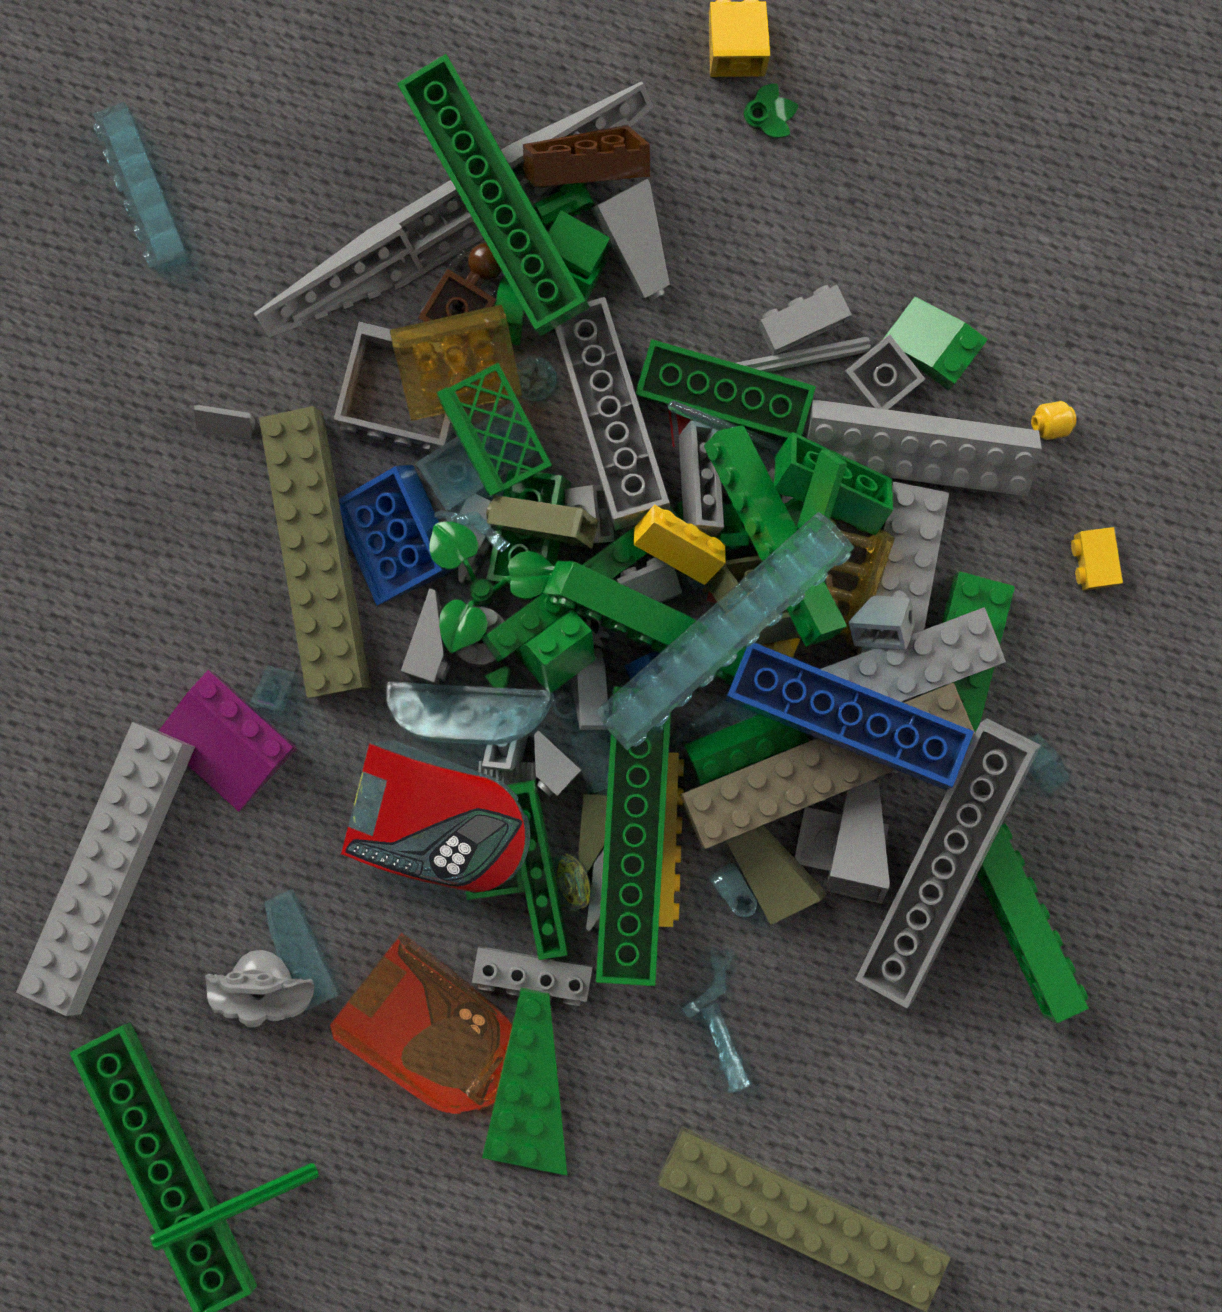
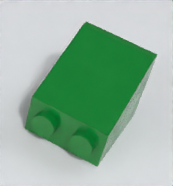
M572 610L559 617L517 648L514 654L547 692L551 694L595 661L592 630Z

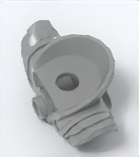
M264 950L250 951L243 955L233 971L226 976L217 974L205 975L207 999L212 1011L223 1014L226 1018H239L240 1022L247 1027H258L266 1019L280 1021L301 1014L309 1006L314 993L312 979H291L290 972L281 958L272 952ZM251 994L265 995L262 998H255Z

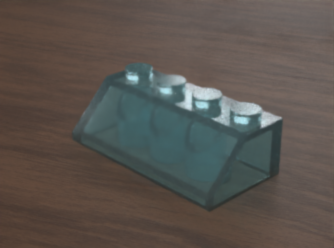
M510 402L495 413L512 418L514 406ZM516 413L515 420L521 421L518 413ZM490 416L473 427L486 432ZM494 417L489 433L505 438L510 422ZM513 424L508 439L525 444L528 432L525 427ZM477 433L479 439L482 442L484 435ZM458 436L416 462L419 471L446 511H449L484 488ZM487 437L484 448L487 454L499 457L504 442ZM530 438L528 445L535 447ZM507 443L502 458L519 463L523 448ZM526 449L522 463L538 453ZM490 459L496 468L498 461ZM501 462L498 470L499 477H502L516 467Z

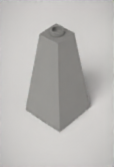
M646 179L592 207L590 210L604 235L610 237L612 249L640 298L649 297L651 301L665 293L663 288L670 284L649 180Z
M871 780L846 791L825 891L882 904L890 882L879 783Z

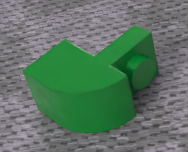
M502 276L495 303L492 341L520 346L525 311L506 277Z
M722 497L724 528L715 538L725 545V549H738L741 546H748L749 534L742 527L743 523L730 497Z

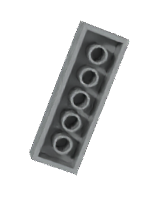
M984 607L912 634L906 650L875 648L824 667L821 670L901 702L1005 663L1006 660Z

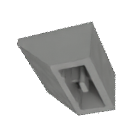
M658 558L647 561L645 568L638 571L636 567L622 571L620 577L616 580V582L660 603L679 597L682 594L674 567Z

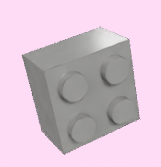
M891 335L881 340L842 372L869 407L887 410L925 380L924 376Z

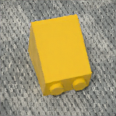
M717 0L710 2V77H759L766 75L770 58L766 1L744 0L743 2H731V0Z

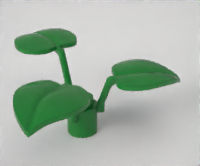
M456 522L436 523L433 526L429 544L430 555L433 561L444 569H455L463 562L472 582L470 587L472 601L468 605L461 600H452L441 611L439 619L440 634L448 651L455 653L475 644L485 635L488 626L485 613L481 609L476 608V606L489 605L493 600L494 593H497L509 581H511V593L515 597L531 599L540 596L545 590L554 566L536 552H521L515 555L509 562L508 571L511 576L504 577L495 586H492L488 580L476 578L467 560L475 556L479 550L478 541L474 533L466 526Z

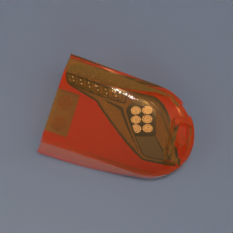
M401 933L332 1021L330 1027L335 1041L427 1105L446 1113L461 1114L463 1111L484 1109L495 1102L512 1024L501 1010L461 976Z

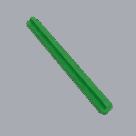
M314 1163L307 1164L150 1236V1243L156 1251L318 1178V1170Z

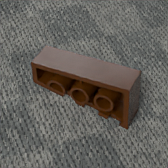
M628 125L523 144L524 174L534 187L546 188L551 185L650 177V144Z

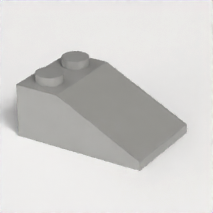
M429 588L401 671L405 675L438 686L440 680H446L450 665L446 663L447 651L439 628L441 614L440 598L435 590Z

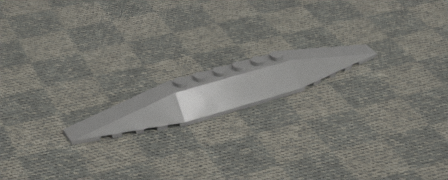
M641 81L502 149V152L534 207L535 203L549 197L548 193L552 192L559 185L538 188L534 187L527 180L524 174L523 144L624 125L631 127L653 108V104L644 83ZM450 180L366 230L256 311L254 315L268 337H272L301 326L302 322L314 317L317 320L327 316V312L341 307L346 309L353 306L354 302L367 297L372 299L380 296V292L388 290L393 286L395 289L401 288L483 239V236Z

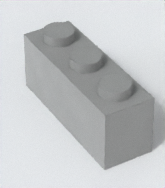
M825 285L815 290L813 296L805 300L803 297L792 300L787 304L788 307L781 311H778L776 308L766 312L762 316L763 319L760 321L759 328L772 355H777L848 322L852 314L838 285L831 288Z

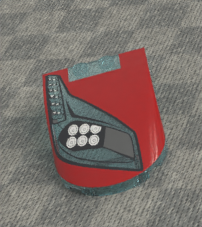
M394 740L369 743L341 854L403 877L462 891L482 892L494 889L509 881L520 870L529 849L530 826L527 815H524L517 801L519 798L511 788L500 780Z

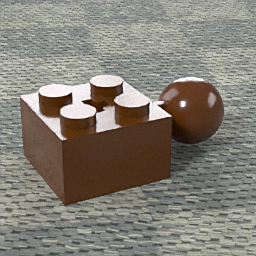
M487 243L475 246L470 252L468 265L471 271L466 279H463L447 268L418 316L420 322L466 349L496 302L494 297L480 288L485 280L493 279L502 272ZM458 303L462 304L464 314H458L456 317L452 316V310L449 306L451 304L453 306H456Z

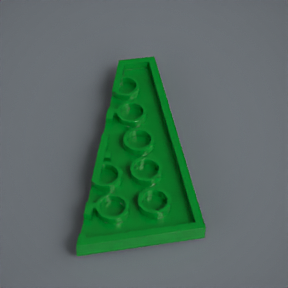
M521 987L482 1158L567 1176L549 993Z

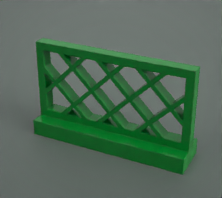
M499 363L449 388L446 387L436 392L441 406L490 498L552 466ZM494 372L497 373L501 381L498 393L482 388L484 378ZM480 380L479 386L472 385V383ZM503 386L508 396L501 394ZM464 387L477 390L473 405L460 402L455 392ZM480 392L496 397L492 412L476 407ZM500 398L512 402L514 406L512 418L495 413ZM464 408L471 410L469 417L467 416ZM474 411L490 416L486 432L473 427L471 419ZM516 413H518L521 421L515 420ZM494 417L510 422L505 438L489 433ZM513 424L525 427L528 432L525 444L508 439ZM477 433L484 435L482 442L479 439ZM487 437L504 442L499 457L487 454L484 448ZM530 438L535 447L528 445ZM507 443L523 448L519 463L502 458ZM526 449L537 452L543 463L535 468L522 465ZM490 459L498 461L496 468ZM501 462L517 467L514 478L505 483H502L498 475ZM520 468L527 470V472L518 476Z

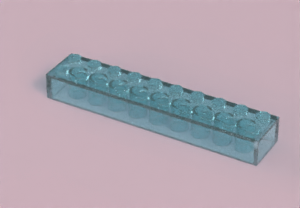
M820 512L815 514L597 710L603 725L626 750L632 746L637 747L647 738L646 733L654 726L659 727L664 724L670 717L669 713L675 707H682L691 699V693L699 686L704 687L709 684L715 677L714 673L721 666L726 667L736 659V653L740 649L755 643L760 637L759 633L767 625L771 627L782 618V612L790 605L795 606L805 597L804 592L812 585L817 586L827 578V572L831 568L846 562L851 556L850 551L855 547L830 519Z

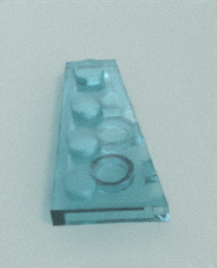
M288 890L264 902L271 939L274 940L275 955L284 962L290 972L291 979L313 980V997L309 1006L304 1011L340 995L341 992L294 890Z

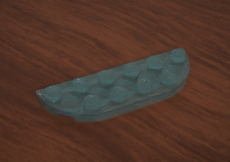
M388 682L386 690L390 712L400 727L410 735L433 742L482 745L505 744L524 737L543 721L554 699L553 692L549 694L547 690Z

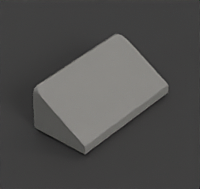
M202 405L194 406L195 422L198 431L247 439L252 438L255 419L250 413Z

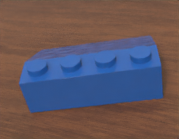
M414 465L395 466L338 499L344 533L377 606L435 581L455 570L439 567L430 555L429 544L433 526L439 523Z

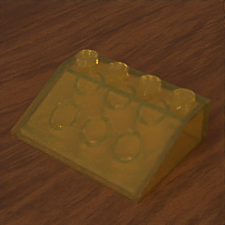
M502 305L389 330L411 421L444 414L445 411L437 398L436 392L446 387L449 388L496 363H499L516 397L522 396L507 318ZM496 372L484 378L482 388L498 393L501 381ZM480 380L472 383V385L479 386ZM503 386L501 394L508 396ZM464 387L455 393L460 402L472 406L477 390ZM480 392L476 406L495 402L496 397Z

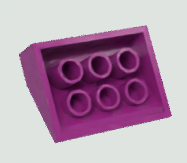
M207 670L186 693L159 729L160 732L195 746L188 766L238 812L245 807L298 749L215 672Z

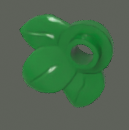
M778 84L764 85L758 90L755 100L750 101L746 105L744 119L751 127L761 128L769 137L784 138L790 135V129L786 122L795 115L798 110V104L789 99L779 97ZM758 110L763 116L755 118L752 113Z

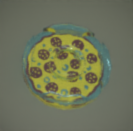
M568 853L555 857L552 862H554L553 867L559 897L565 903L562 906L571 912L586 908L591 898V886L582 863L574 855Z

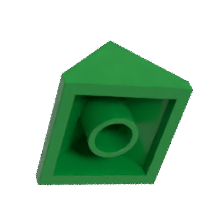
M560 211L548 232L565 264L587 277L592 274L612 247L610 237L563 211Z

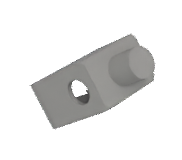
M895 591L892 596H873L849 621L854 646L906 650L915 625V616L911 600L904 592Z

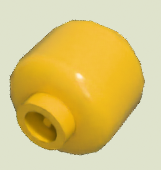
M1063 401L1041 404L1036 409L1034 416H1032L1033 430H1039V435L1044 440L1067 437L1076 426L1075 411Z

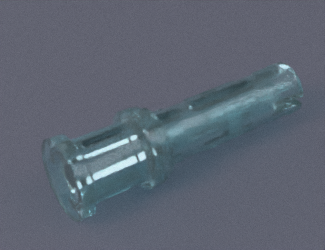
M718 1003L700 1009L720 1058L718 1067L725 1074L729 1085L727 1088L728 1093L737 1092L751 1086L752 1081L747 1079L742 1066L744 1060L740 1054L736 1053Z

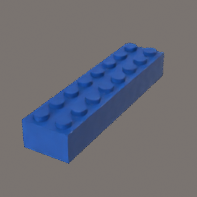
M749 641L725 699L727 702L944 790L953 787L974 731L752 641Z

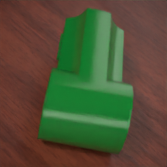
M584 183L564 184L559 192L535 203L534 207L546 228L554 223L560 211L577 216L581 214V210L587 211L592 208L594 201Z

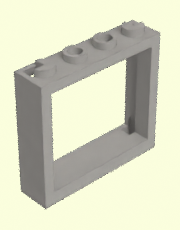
M359 322L334 416V421L337 425H340V430L354 434L357 430L368 432V437L377 440H384V436L394 438L396 444L411 447L412 443L423 445L422 450L431 453H438L439 450L446 451L452 430V425L446 413L439 439L348 417L367 341L457 362L458 366L453 385L465 379L471 355L469 348L466 349L462 346ZM461 390L455 392L458 398H460Z

